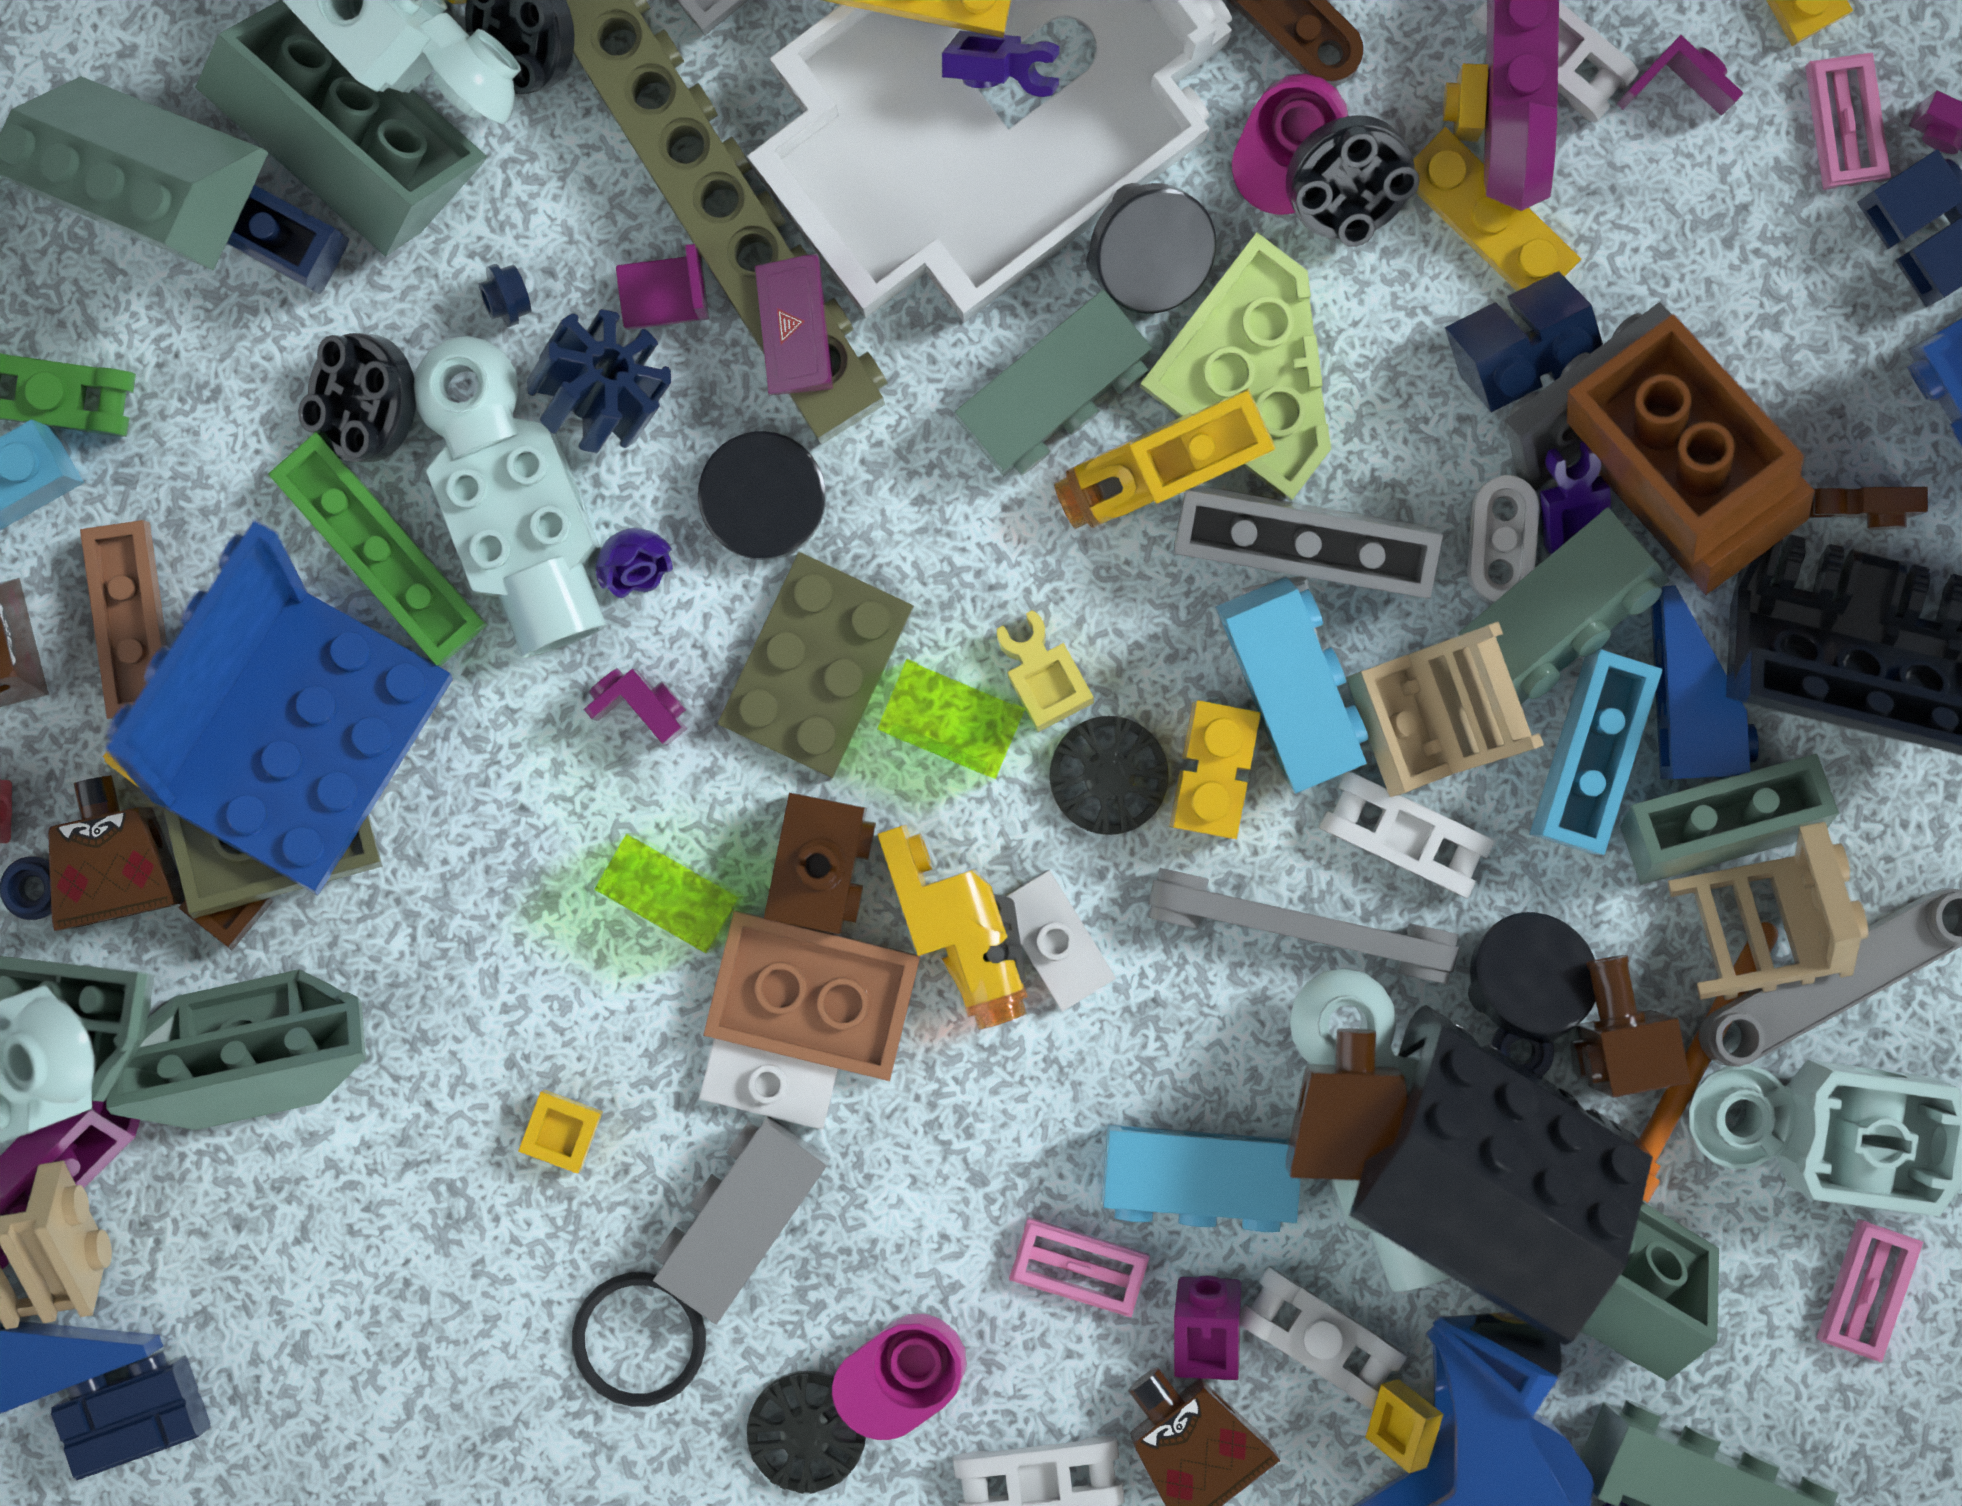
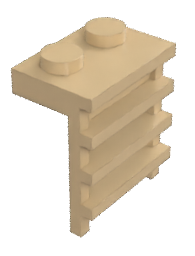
M1499 622L1346 677L1390 797L1412 791L1458 772L1544 746L1540 733L1532 735L1498 645L1496 636L1503 634Z
M1826 822L1799 827L1795 856L1668 880L1670 897L1694 893L1718 975V979L1697 983L1696 989L1700 1000L1722 995L1724 1000L1738 998V992L1762 988L1763 993L1775 991L1779 984L1800 981L1801 985L1815 983L1816 977L1839 973L1840 978L1853 976L1860 942L1862 939L1868 938L1867 919L1861 902L1859 900L1850 902L1844 883L1850 880L1848 858L1841 843L1832 844ZM1770 879L1795 964L1774 968L1749 882ZM1732 885L1756 972L1735 975L1711 889Z
M64 1161L38 1165L26 1212L0 1216V1245L29 1297L18 1299L0 1266V1321L5 1329L17 1328L21 1317L39 1315L42 1323L55 1322L59 1311L76 1309L80 1317L92 1316L103 1270L108 1268L111 1263L112 1249L109 1236L105 1230L98 1229L89 1211V1201L85 1189L81 1185L75 1184Z

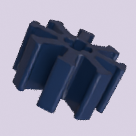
M604 309L599 310L587 331L578 322V316L575 313H571L560 321L539 355V361L527 378V393L531 396H535L536 393L554 396L540 417V422L553 434H556L562 424L572 416L576 415L582 418L583 438L578 444L579 449L598 453L612 432L621 440L620 446L627 448L637 441L659 409V400L671 384V370L667 366H664L662 369L644 366L658 345V341L646 329H641L635 340L625 347L616 343V323L620 319V315L617 312Z

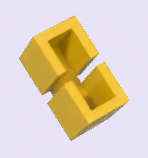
M1199 700L1192 703L1182 759L1198 760L1196 772L1179 771L1169 827L1237 840L1248 782L1235 780L1237 769L1250 770L1261 712Z

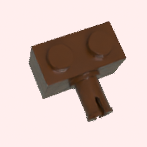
M789 792L764 919L835 934L842 932L844 921L856 923L864 886L852 883L857 858L869 860L876 828L875 822L865 821L866 807Z
M1628 955L1605 957L1587 962L1599 1018L1578 1024L1579 1040L1571 1041L1570 1043L1572 1062L1577 1077L1579 1079L1587 1078L1589 1087L1612 1098L1691 1083L1679 1020L1676 1017L1653 1010L1637 1011L1628 967Z

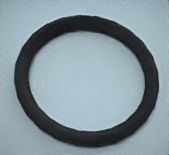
M629 1272L612 1277L597 1286L585 1298L576 1314L572 1329V1350L576 1365L585 1381L598 1394L614 1403L630 1407H649L666 1402L681 1393L693 1381L702 1365L706 1350V1329L702 1315L655 1283L653 1279L656 1277V1274ZM645 1285L660 1289L671 1295L683 1307L689 1317L693 1331V1348L685 1369L672 1383L660 1390L649 1393H629L607 1384L595 1372L585 1348V1331L593 1310L607 1295L628 1286Z

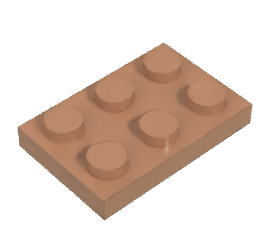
M735 910L703 1036L890 1081L921 956L819 930L766 920L761 916Z

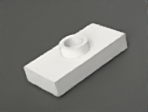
M1050 869L1006 896L1012 898L1015 902L1021 945L1062 1012L1117 979Z
M714 1038L699 1099L823 1130L838 1069Z

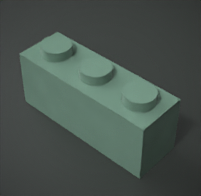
M1102 289L955 410V419L1003 477L1014 468L1023 476L1051 452L1044 443L1057 432L1065 428L1070 435H1073L1100 412L1094 404L1097 399L1112 387L1121 395L1149 372V369L1143 362L1150 356L1152 347L1107 292Z
M1607 507L1458 632V635L1460 636L1499 622L1503 634L1496 636L1521 705L1528 698L1536 699L1550 691L1559 681L1560 672L1579 656L1587 657L1595 653L1596 650H1599L1610 638V630L1629 614L1637 615L1651 607L1662 593L1661 588L1670 579L1657 561Z
M1816 753L1633 804L1622 821L1620 828L1640 885L1797 842L1799 827L1826 822L1828 828L1838 816L1839 810Z

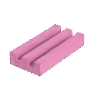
M1873 52L1814 60L1807 63L1805 69L1823 190L1835 189L1838 186L1848 185V187L1856 186L1866 182H1885L1890 179L1891 173ZM1857 69L1871 165L1868 168H1861L1847 70ZM1826 73H1832L1846 171H1840Z
M1027 1217L1009 1280L1132 1317L1150 1255ZM1040 1236L1133 1265L1131 1274L1035 1246V1238ZM1029 1258L1125 1287L1124 1297L1121 1299L1027 1270Z
M1858 1218L1817 1339L1882 1363L1923 1241ZM1875 1238L1877 1242L1845 1335L1839 1334L1871 1239ZM1895 1245L1900 1247L1901 1251L1869 1343L1867 1344L1859 1340L1880 1285V1279L1891 1247Z

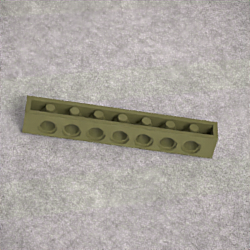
M566 0L574 25L575 43L573 54L764 354L756 272L744 270L738 265L739 254L745 246L756 242L766 244L773 250L770 263L807 255L801 244L789 249L778 232L777 228L786 223L784 217L766 190L757 196L752 191L743 176L752 170V167L734 138L731 136L721 142L709 121L718 116V113L699 83L687 88L675 69L684 63L675 44L665 29L654 35L642 17L643 13L651 9L646 0ZM617 30H628L636 35L634 46L623 55H611L604 51L605 40L611 33ZM651 83H661L670 88L668 100L657 109H645L637 104L640 91ZM694 136L704 142V150L701 156L694 162L679 163L671 158L672 147L680 138ZM720 189H726L737 194L738 204L730 215L717 218L705 212V202L711 193ZM835 298L824 303L829 350L836 352L841 358L840 369L832 377L833 389L789 393L821 445L884 406V398L879 389L888 384L871 354L867 351L858 357L845 336L854 331V328Z

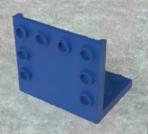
M253 520L244 536L239 533L234 535L225 546L218 562V568L221 571L208 591L199 590L189 601L181 620L184 628L171 648L167 646L162 647L152 658L144 677L147 685L134 705L130 703L125 704L113 718L107 732V738L110 739V742L105 749L152 802L318 896L453 678L450 672L309 594L278 533Z

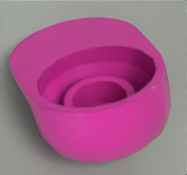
M1305 73L1288 75L1269 86L1256 103L1236 145L1232 158L1234 182L1239 192L1251 205L1270 214L1287 215L1295 213L1286 192V174L1292 156L1299 145L1316 129L1330 121L1349 116L1347 104L1335 87L1323 78Z
M906 1314L893 1320L884 1330L852 1352L840 1364L832 1384V1396L838 1414L852 1430L867 1438L891 1440L906 1435L942 1410L957 1394L967 1367L965 1347L954 1329L942 1319L932 1315Z

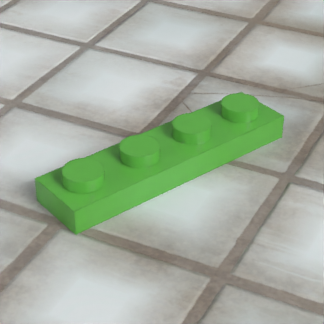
M317 432L311 435L268 473L272 480L435 665L442 666L488 625L344 460L339 459Z

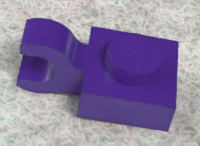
M960 30L942 52V77L963 79V83L966 86L973 88L995 87L1000 83L1004 84L1009 77H1012L1019 82L1020 86L1027 93L1036 97H1048L1053 95L1058 88L1059 78L1040 75L1035 68V62L1053 63L1060 54V46L1047 41L1021 44V36L1004 35V38Z

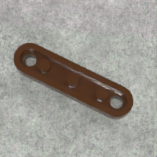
M1228 0L1302 74L1305 73L1323 78L1334 87L1348 81L1357 71L1363 57L1362 38L1356 28L1327 0ZM1325 45L1334 46L1340 53V61L1334 65L1324 64L1318 57V49Z

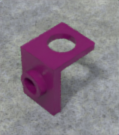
M1680 35L1616 104L1624 110L1665 65L1675 72L1721 116L1744 93L1725 76L1727 68L1713 52L1703 47L1696 49L1688 40Z
M695 244L685 245V257L616 266L623 327L626 330L710 319L702 257Z

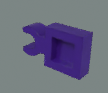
M1584 441L1580 442L1581 457L1571 467L1566 468L1565 460L1556 448L1548 450L1546 455L1547 470L1558 484V487L1540 491L1543 542L1550 555L1607 507L1611 510L1610 487L1601 476H1598L1601 470V461Z

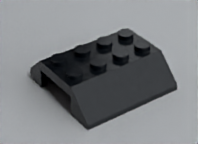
M1790 534L1783 545L1780 559L1779 555L1783 539L1738 572L1730 605L1727 698L1962 755L1961 575L1953 574L1948 578L1942 591V598L1934 622L1919 618L1930 585L1931 573H1929L1930 569L1928 567L1914 564L1909 569L1907 575L1906 562L1854 549L1850 550L1843 565L1845 548L1829 544L1820 556L1812 592L1794 588L1806 554V539ZM1778 559H1779L1777 571H1776V574H1775L1777 562H1778Z
M1427 1005L1421 1006L1407 1025L1398 1054L1406 1058L1420 1048L1423 1049L1396 1141L1365 1161L1349 1216L1566 1346L1575 1340L1627 1266L1653 1156L1632 1132L1614 1121L1608 1120L1606 1116L1595 1109L1590 1108V1110L1587 1109L1585 1112L1578 1101L1566 1091L1557 1088L1553 1083L1513 1058L1505 1056L1492 1045L1487 1044V1046L1484 1045L1482 1048L1468 1030L1460 1025H1454L1450 1019Z

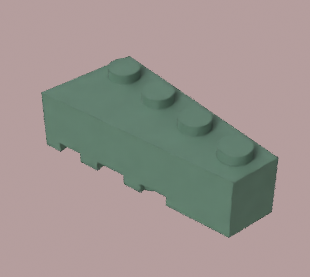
M1630 1400L1625 1401L1622 1409L1603 1402L1580 1456V1459L1593 1477V1494L1598 1499L1615 1506H1619L1620 1501L1629 1506H1841L1836 1502L1839 1492L1806 1476H1802L1799 1485L1777 1477L1780 1469L1778 1465L1745 1450L1740 1460L1717 1451L1721 1443L1720 1440L1691 1426L1685 1425L1681 1435L1661 1427L1659 1422L1662 1415Z

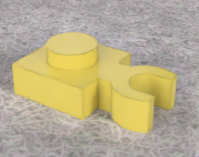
M1031 610L1026 613L1027 622L1033 631L1029 640L1015 642L1010 638L1004 625L997 628V638L1004 654L1014 660H1019L1022 664L1007 672L1008 679L1037 732H1040L1094 704V697L1064 643L1049 651L1046 650L1044 646L1046 641L1044 622L1035 611Z

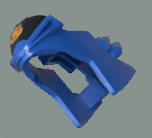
M1498 1312L1439 1316L1432 1322L1434 1326L1425 1333L1433 1344V1406L1444 1414L1428 1466L1416 1472L1402 1474L1353 1506H1591L1594 1486L1591 1473L1568 1439L1551 1421L1536 1413L1562 1372L1561 1344L1511 1313Z

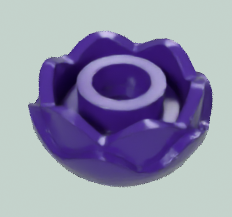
M628 528L615 533L604 542L597 556L595 572L600 587L603 589L607 587L612 594L619 598L626 597L633 590L639 592L654 590L659 585L663 574L669 573L673 569L669 555L672 548L657 533L643 528Z

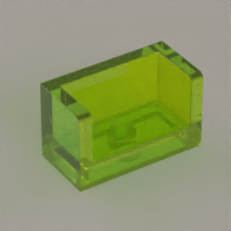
M907 658L877 730L987 777L996 779L1025 708L1017 704H1010L927 669Z
M636 833L625 834L594 889L706 954L713 951L732 918L733 912L744 897L743 894Z

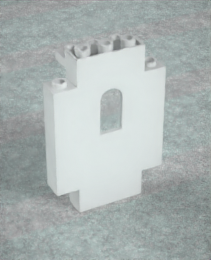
M1012 0L1004 35L1021 36L1022 43L1053 20L1060 18L1074 19L1084 24L1092 33L1096 43V55L1093 63L1084 73L1010 129L1005 126L977 88L966 86L963 83V79L942 77V52L961 29L840 5L770 58L774 74L804 113L747 155L752 170L865 318L926 273L965 323L1097 223L1103 211L1112 202L1113 196L1119 188L1130 183L1140 185L1150 183L1206 140L1209 126L1205 120L1210 117L1206 106L1191 87L1186 86L1180 90L1176 83L1228 44L1232 32L1228 23L1232 21V17L1223 1Z

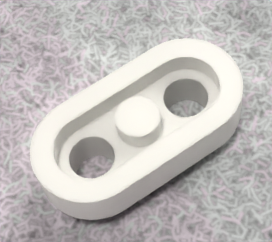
M1499 476L1482 485L1476 492L1471 507L1467 566L1468 582L1473 592L1479 598L1492 604L1535 569L1539 501L1532 486L1516 476ZM1497 498H1506L1513 504L1514 514L1509 521H1502L1495 517L1492 507ZM1493 561H1501L1508 566L1510 576L1505 584H1496L1490 579L1488 569Z

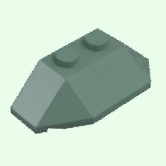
M0 956V1000L46 985L59 1001L65 1003L80 1019L89 1037L94 1057L92 1100L104 1102L145 1039L147 1020L151 1009L154 975L135 971Z
M300 969L175 996L148 1017L145 1039L106 1097L107 1109L113 1115L199 1130L322 1103L366 1059L362 1003L357 996L349 992L344 993L333 985Z

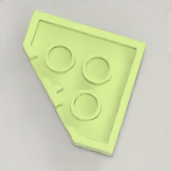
M1256 232L1146 375L1139 387L1179 418L1188 413L1198 412L1249 388L1276 448L1242 466L1291 502L1330 452L1331 443L1324 410L1323 383L1316 334H1314L1308 271Z

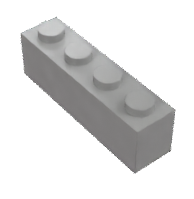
M1195 486L1183 493L1174 542V553L1431 599L1443 535L1436 527Z

